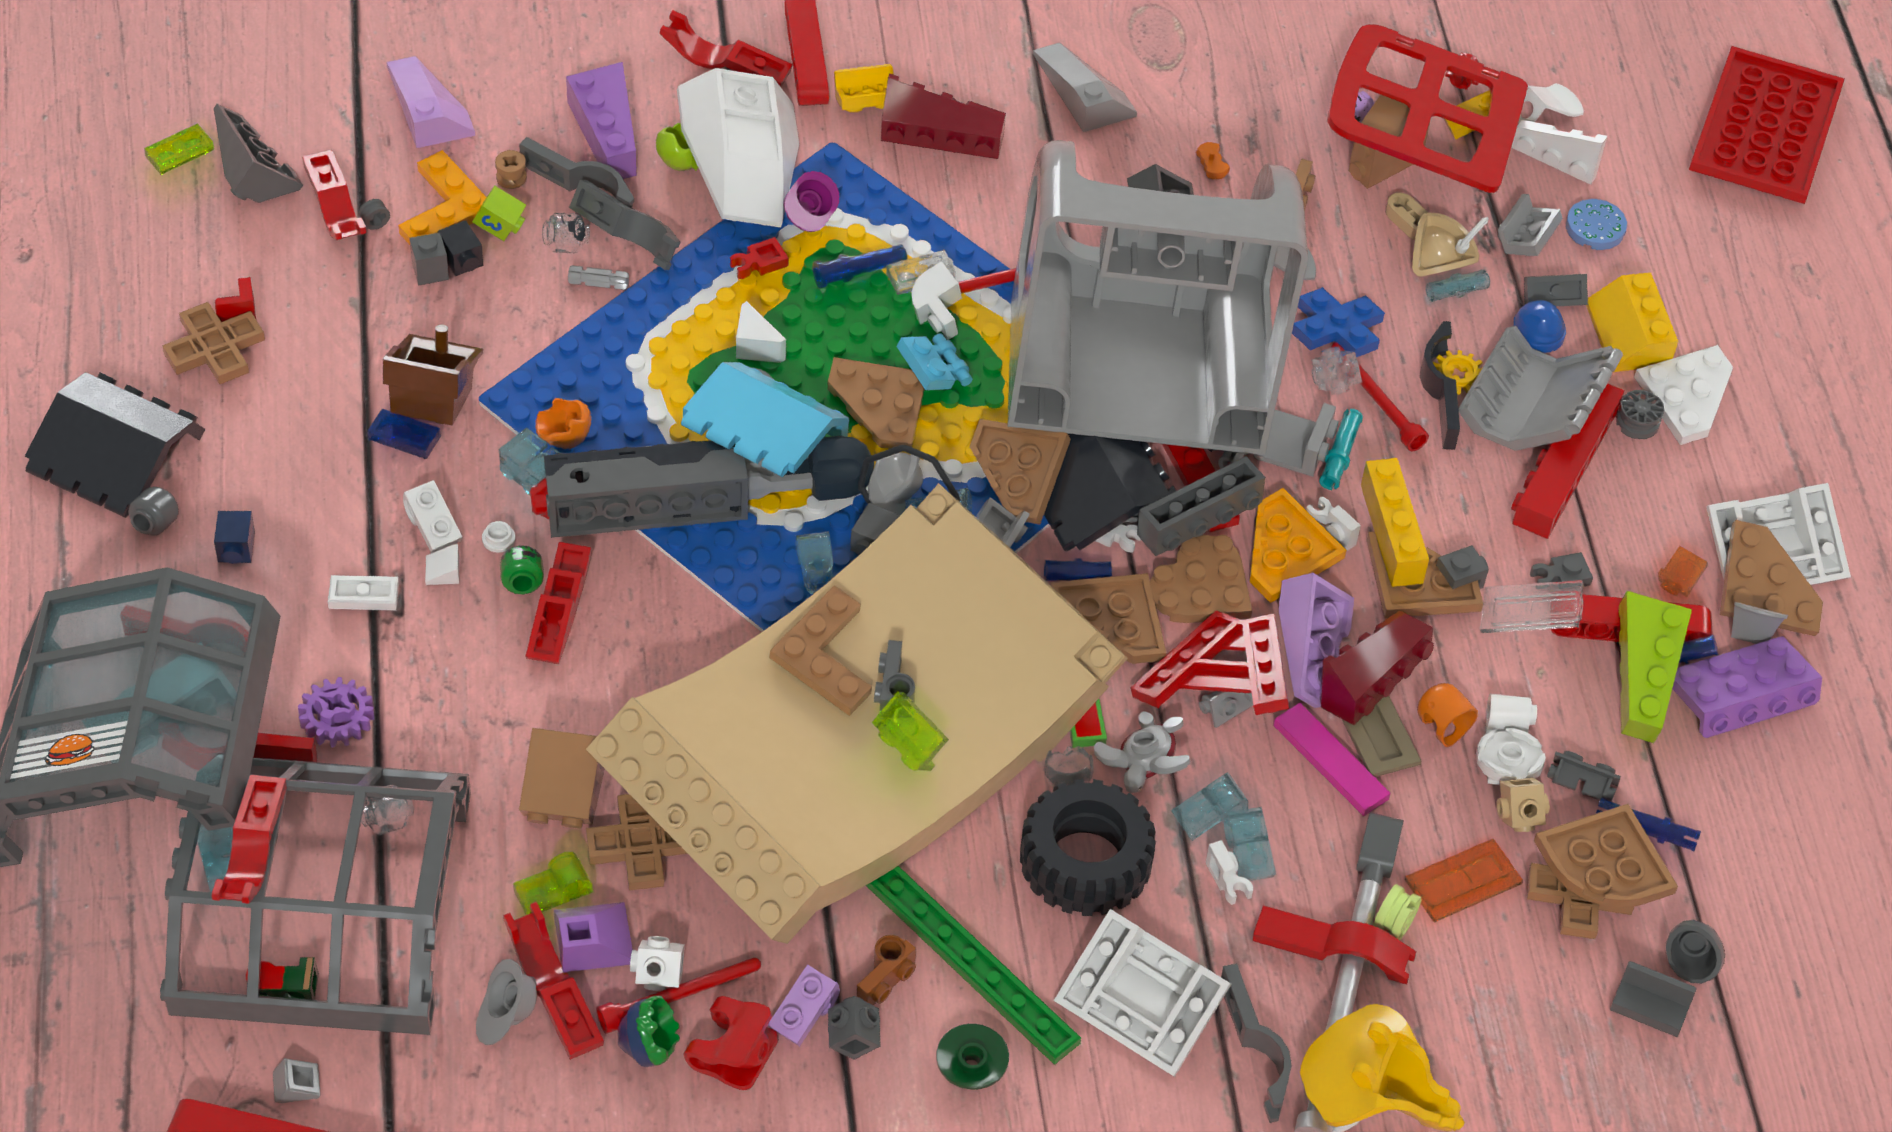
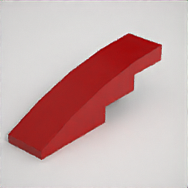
M565 542L558 543L553 568L549 569L544 593L540 595L525 655L526 659L554 664L560 663L585 584L592 556L591 547Z

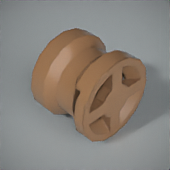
M507 150L498 154L495 159V167L497 169L496 180L498 184L507 189H515L524 185L527 178L524 155L515 150Z

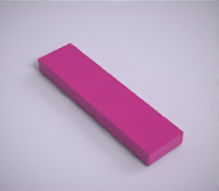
M1301 703L1275 718L1273 726L1363 817L1389 800L1391 793Z

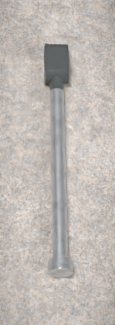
M1372 812L1369 813L1356 870L1363 873L1351 921L1373 924L1383 877L1390 878L1404 820ZM1343 954L1326 1030L1337 1020L1352 1013L1365 958ZM1309 1100L1307 1111L1301 1112L1297 1117L1294 1132H1332L1333 1126H1329L1320 1112Z

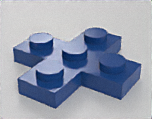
M1323 287L1300 296L1298 308L1308 318L1295 322L1292 334L1309 350L1335 341L1352 358H1357L1378 349L1380 339L1368 328L1382 323L1385 312L1366 295L1342 305Z

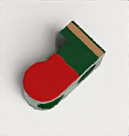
M300 957L299 966H274L270 962L261 961L259 996L315 1000L319 975L315 957ZM248 969L246 972V982L248 980Z

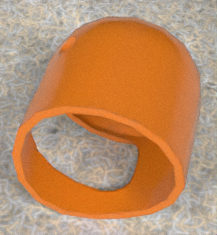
M1439 683L1429 688L1421 696L1417 706L1418 716L1423 723L1431 724L1434 721L1436 722V738L1445 747L1453 746L1462 738L1478 717V710L1460 690L1449 683ZM1452 722L1455 725V732L1444 737L1446 728Z

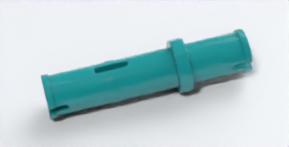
M1348 409L1344 411L1333 446L1327 453L1326 465L1319 480L1320 485L1325 489L1332 490L1333 487L1337 489L1343 472L1349 467L1351 461L1349 455L1360 424L1363 421L1362 413L1356 409H1350V413Z

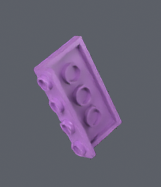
M1781 636L1677 668L1672 689L1700 719L1699 732L1704 738H1709L1815 705L1820 700L1822 676Z

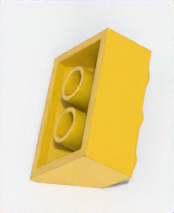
M1651 272L1621 275L1588 297V305L1586 307L1602 348L1612 346L1613 349H1619L1623 353L1614 372L1637 370L1673 359L1678 339Z

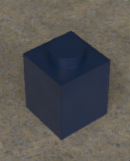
M218 511L214 538L218 562L230 564L251 563L255 536L252 511Z

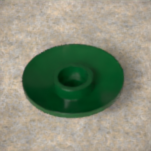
M963 1024L952 1028L941 1038L937 1047L936 1061L940 1072L950 1083L960 1088L978 1090L992 1086L1003 1077L1009 1064V1050L1004 1039L995 1030L980 1024ZM968 1060H975L978 1064L970 1065L966 1062Z

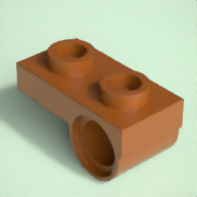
M896 935L881 937L875 944L874 969L857 984L856 997L863 999L871 1005L883 1003L890 995L892 988L900 980L906 981L915 971L916 947ZM892 956V957H895L896 959L888 960V959H886V958H884V957Z

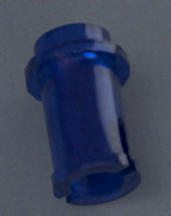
M1714 634L1684 641L1679 663L1685 662L1688 665L1691 660L1719 655Z

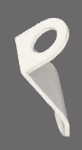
M1555 83L1549 87L1528 86L1524 102L1530 101L1532 103L1533 113L1528 118H1523L1520 115L1518 123L1521 120L1535 122L1546 108L1571 117L1583 115L1584 110L1576 95L1563 85Z

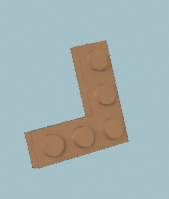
M834 585L770 650L769 658L850 716L871 694L872 686L822 651L860 612L861 607L860 603Z

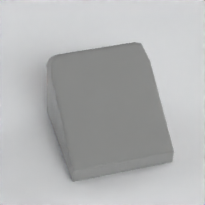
M284 1058L273 1071L275 1102L286 1103L318 1099L320 1097L318 1064Z

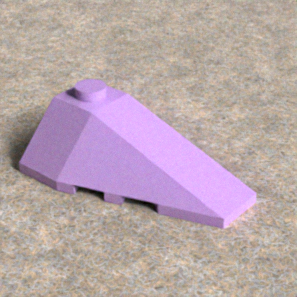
M416 56L386 62L416 148L475 136V130L467 110Z
M1309 573L1282 580L1279 615L1294 696L1312 707L1318 708L1321 707L1323 659L1329 655L1335 658L1339 656V646L1342 638L1348 637L1351 630L1354 597L1318 575Z

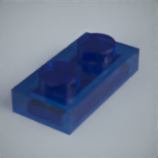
M381 409L367 431L368 439L424 459L428 458L441 437L440 428L400 414L390 413V411Z

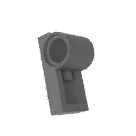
M889 640L887 653L880 652L878 673H884L883 683L876 682L874 703H880V717H903L911 713L914 708L915 683L909 675L900 673L902 641ZM895 693H903V694H905L906 696H904V697H895V696H893V694H895Z

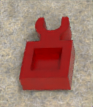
M773 237L748 246L747 254L737 253L730 257V267L741 266L737 268V278L744 279L749 277L752 271L755 270L762 276L789 266V258L777 239Z

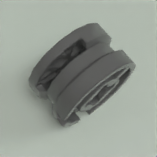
M1645 390L1630 391L1622 397L1616 416V425H1620L1622 428L1621 432L1628 437L1634 439L1651 438L1658 432L1665 411L1664 404L1652 392ZM1641 394L1645 395V399L1640 398Z

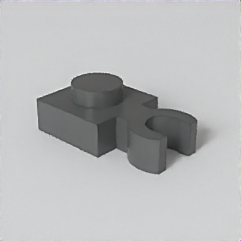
M1582 552L1552 557L1549 566L1538 563L1533 565L1530 571L1531 577H1543L1537 580L1536 590L1545 591L1552 584H1557L1560 591L1590 586L1593 580Z

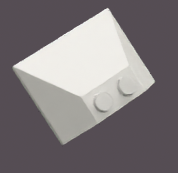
M1828 483L1798 488L1790 493L1743 502L1733 500L1706 506L1723 580L1725 577L1731 526L1735 520L1768 527L1810 585L1851 577Z
M1110 909L1053 1001L1175 1077L1230 988L1231 983Z

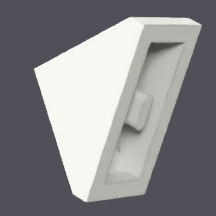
M747 301L743 303L736 335V358L777 363L785 361L786 339Z

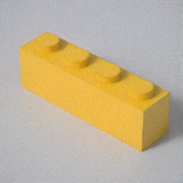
M1398 458L1366 461L1361 488L1391 587L1423 584L1429 557Z

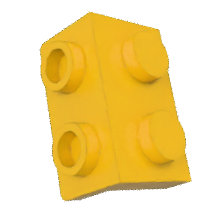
M891 64L834 71L835 97L841 109L848 112H859L865 107L873 106L883 109L889 73L894 75L893 66Z

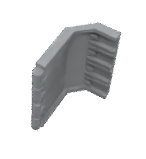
M1517 326L1508 327L1505 329L1458 408L1459 413L1474 434L1514 451L1568 440L1573 434H1578L1589 416L1588 414L1593 410L1601 395L1600 393L1606 387L1623 353L1619 349H1613L1612 346L1556 359L1532 349Z

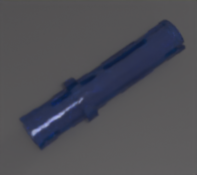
M1601 797L1598 806L1610 810L1622 805ZM1597 809L1596 814L1603 811ZM1632 809L1646 834L1657 838L1658 843L1664 844L1666 841L1695 852L1697 842L1685 839L1684 836L1699 840L1700 830L1671 822L1672 818L1666 816L1664 819Z

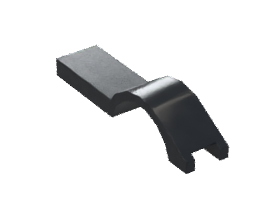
M1443 321L1426 344L1419 376L1423 388L1439 401L1442 449L1455 450L1460 432L1456 380L1443 375L1432 362L1438 355L1444 356L1446 351H1448L1447 339H1451L1452 336L1451 322Z

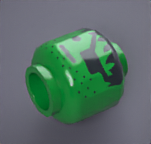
M523 545L511 547L505 551L500 561V578L503 586L508 591L521 595L537 590L544 578L541 554L536 549Z

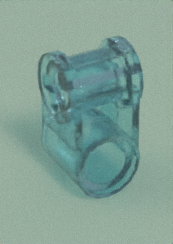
M829 532L795 536L799 565H801L804 587L810 594L817 592L833 578V558Z

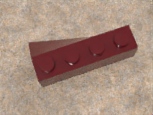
M889 73L882 114L881 141L999 159L1004 137L1006 113L972 101H968L966 104L959 102L953 98L952 94L946 92L938 95L924 90L925 85L916 82L909 85L898 81L899 76Z
M1398 611L1376 625L1374 634L1371 635L1365 632L1359 636L1357 645L1352 647L1347 644L1339 649L1338 657L1335 658L1329 655L1323 659L1321 708L1352 725H1355L1363 716H1368L1383 697H1388L1403 678H1408L1413 669L1422 660H1427L1434 649V643L1432 642L1433 627L1402 611Z

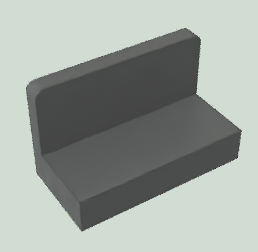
M1629 961L1610 1010L1678 1037L1697 988Z

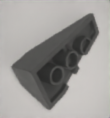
M219 104L215 105L214 115L224 176L231 186V192L242 200L249 198L261 203L299 191L303 187L294 170L285 163L281 166L274 159L278 153L258 140L261 135L242 115Z

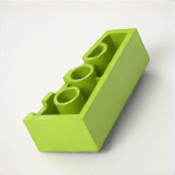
M1626 591L1619 604L1621 629L1619 632V645H1621L1620 676L1622 682V691L1620 693L1621 734L1654 743L1663 728L1692 609Z

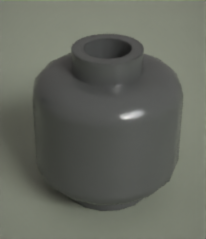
M154 486L145 489L130 504L128 512L131 524L137 531L155 536L161 534L177 519L179 509L175 498L170 492Z

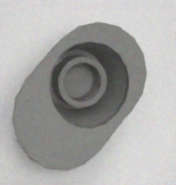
M899 452L877 460L868 485L871 504L901 515L907 509L911 497L920 489L923 483V474L919 466L920 458L912 454Z
M512 959L502 960L492 971L487 991L478 1013L476 1034L479 1041L485 1045H493L500 1041L509 1031L511 1025H517L530 1016L536 1004V979L523 974L518 963Z

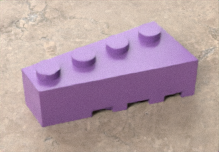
M623 62L566 76L567 102L597 162L611 166L620 173L623 179L637 176L636 148Z

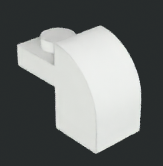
M941 261L918 277L912 289V302L920 325L928 320L936 333L941 331L947 340L957 335L958 330L955 319L947 308L962 299L959 283Z

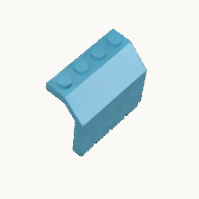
M722 362L683 407V418L681 421L682 426L700 435H703L708 429L706 438L727 449H731L736 444L734 453L756 464L764 458L761 466L781 477L787 471L794 474L826 434L848 437L849 418L840 411L832 410L812 397L805 396L789 388L786 384L777 382L762 374L759 370L750 368L740 362Z

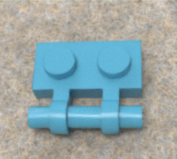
M937 334L933 337L932 342L934 345H932L927 336L901 337L896 347L925 390L951 389L956 380H959L962 386H967L972 382L973 379L969 374L968 365L964 360L958 358L955 346L950 340H946L943 334Z

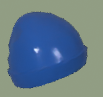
M1536 300L1522 306L1514 317L1513 326H1517L1532 349L1548 353L1559 349L1563 345L1566 336L1564 320L1560 311L1549 301Z

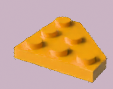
M1281 488L1264 498L1257 507L1249 582L1272 603L1280 598L1282 580L1309 573L1318 575L1343 560L1347 550L1284 488Z

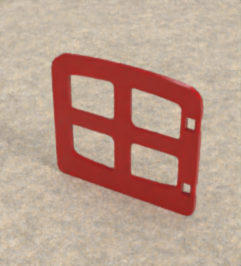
M1368 24L1358 30L1345 55L1333 88L1327 122L1336 134L1345 139L1479 190L1495 193L1499 190L1528 85L1523 79L1514 75L1488 68L1482 63L1415 38L1414 40L1387 27ZM1385 47L1425 62L1417 87L1408 88L1369 73L1366 68L1377 48ZM1446 70L1481 83L1490 89V104L1487 116L1476 114L1440 99L1439 91ZM1360 88L1373 91L1408 106L1409 113L1401 136L1391 135L1362 124L1355 119V106ZM1438 116L1482 134L1479 146L1470 162L1457 160L1428 149L1423 145L1431 117Z

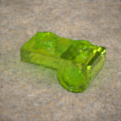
M564 852L555 856L548 863L547 870L514 882L513 889L525 914L528 915L531 913V903L537 901L541 912L592 893L593 884L574 852Z

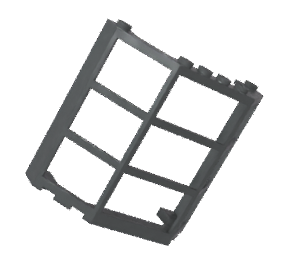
M217 755L196 774L195 781L218 787L224 755ZM253 758L250 775L286 778L287 789L270 840V851L264 881L260 891L249 904L221 899L220 901L212 900V892L187 890L201 823L190 811H188L187 817L181 818L179 838L182 840L180 848L175 847L172 855V868L175 869L173 878L167 879L165 886V899L169 900L165 979L161 983L160 999L165 1001L168 1015L430 1035L435 1008L433 990L434 971H431V950L435 949L436 930L455 822H466L471 796L469 774ZM287 791L354 795L334 901L266 896ZM366 796L433 801L414 908L346 902ZM183 903L251 908L247 995L182 990L180 953ZM264 909L332 914L327 1001L259 996ZM344 915L413 920L408 1007L339 1002Z

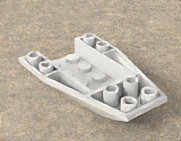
M714 68L679 85L677 97L681 130L721 219L781 227L785 213L784 199L790 190L799 148L792 101L773 77Z

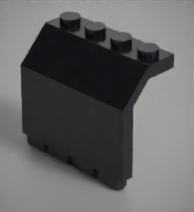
M85 372L57 392L25 454V457L29 459L26 465V472L45 481L50 479L51 484L73 494L77 492L79 497L99 506L104 505L105 509L126 518L129 515L130 504L145 489L151 486L171 445L186 433L200 441L205 428L196 423L197 416L183 409H180L177 414L170 411L171 405L161 399L153 397L151 401L142 398L144 394L142 391L126 384L125 388L122 389L115 386L117 380L99 372L97 377Z
M1067 433L1071 440L1044 516L1051 529L1054 530V534L1064 551H1069L1075 547L1082 550L1139 513L1140 509L1176 492L1177 489L1174 485L1169 488L1165 481L1170 477L1160 462L1157 464L1153 462L1152 457L1156 454L1149 442Z

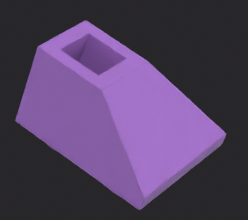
M625 902L554 910L563 972L630 965L633 949Z

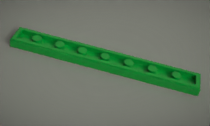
M899 866L866 885L869 890L1054 1065L1081 1044V1037Z

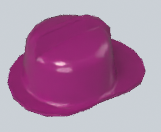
M811 171L804 173L797 179L784 199V210L788 219L803 231H819L826 225L838 207V188L833 180L822 172Z

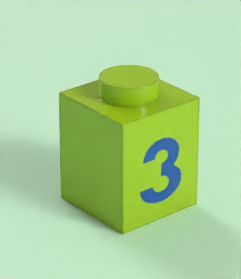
M494 185L472 222L500 240L505 241L510 232L516 234L522 226L525 218L521 214L526 204Z

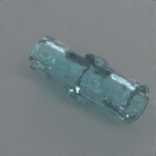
M1485 269L1463 275L1456 273L1452 274L1450 278L1427 283L1426 294L1430 298V302L1454 296L1461 298L1466 293L1488 289L1490 278Z

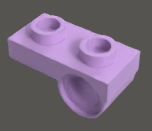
M807 964L770 1020L768 1026L800 1047L820 1015H826L828 1009L835 1004L840 993L838 983Z

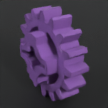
M338 677L335 684H330L328 679H324L323 687L319 688L314 684L311 686L312 695L303 693V704L298 705L301 729H305L306 737L312 738L316 735L317 744L321 745L325 740H330L331 747H335L337 741L342 740L344 745L348 746L350 737L353 736L355 739L360 740L362 739L361 730L369 731L371 729L370 720H374L372 697L367 696L366 687L362 686L356 689L355 680L352 679L346 685L343 684L342 677ZM314 714H317L318 720H320V722H318L315 719Z

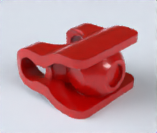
M719 996L715 999L709 1010L712 1020L720 1028L727 1030L726 1033L715 1040H692L683 1055L685 1061L693 1070L714 1077L733 1088L748 1090L754 1085L779 1041L777 1032L767 1027L772 1014L770 1008L766 1005Z

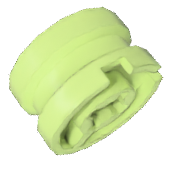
M1398 884L1394 885L1383 901L1373 926L1390 932V935L1401 940L1418 912L1422 897L1415 893L1409 895L1405 893V888Z

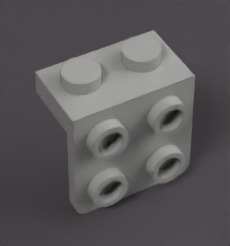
M1324 403L1316 422L1275 410L1265 455L1254 454V457L1257 460L1313 477L1319 461L1324 462L1330 445L1327 443L1328 438H1334L1339 421L1334 420L1336 406Z

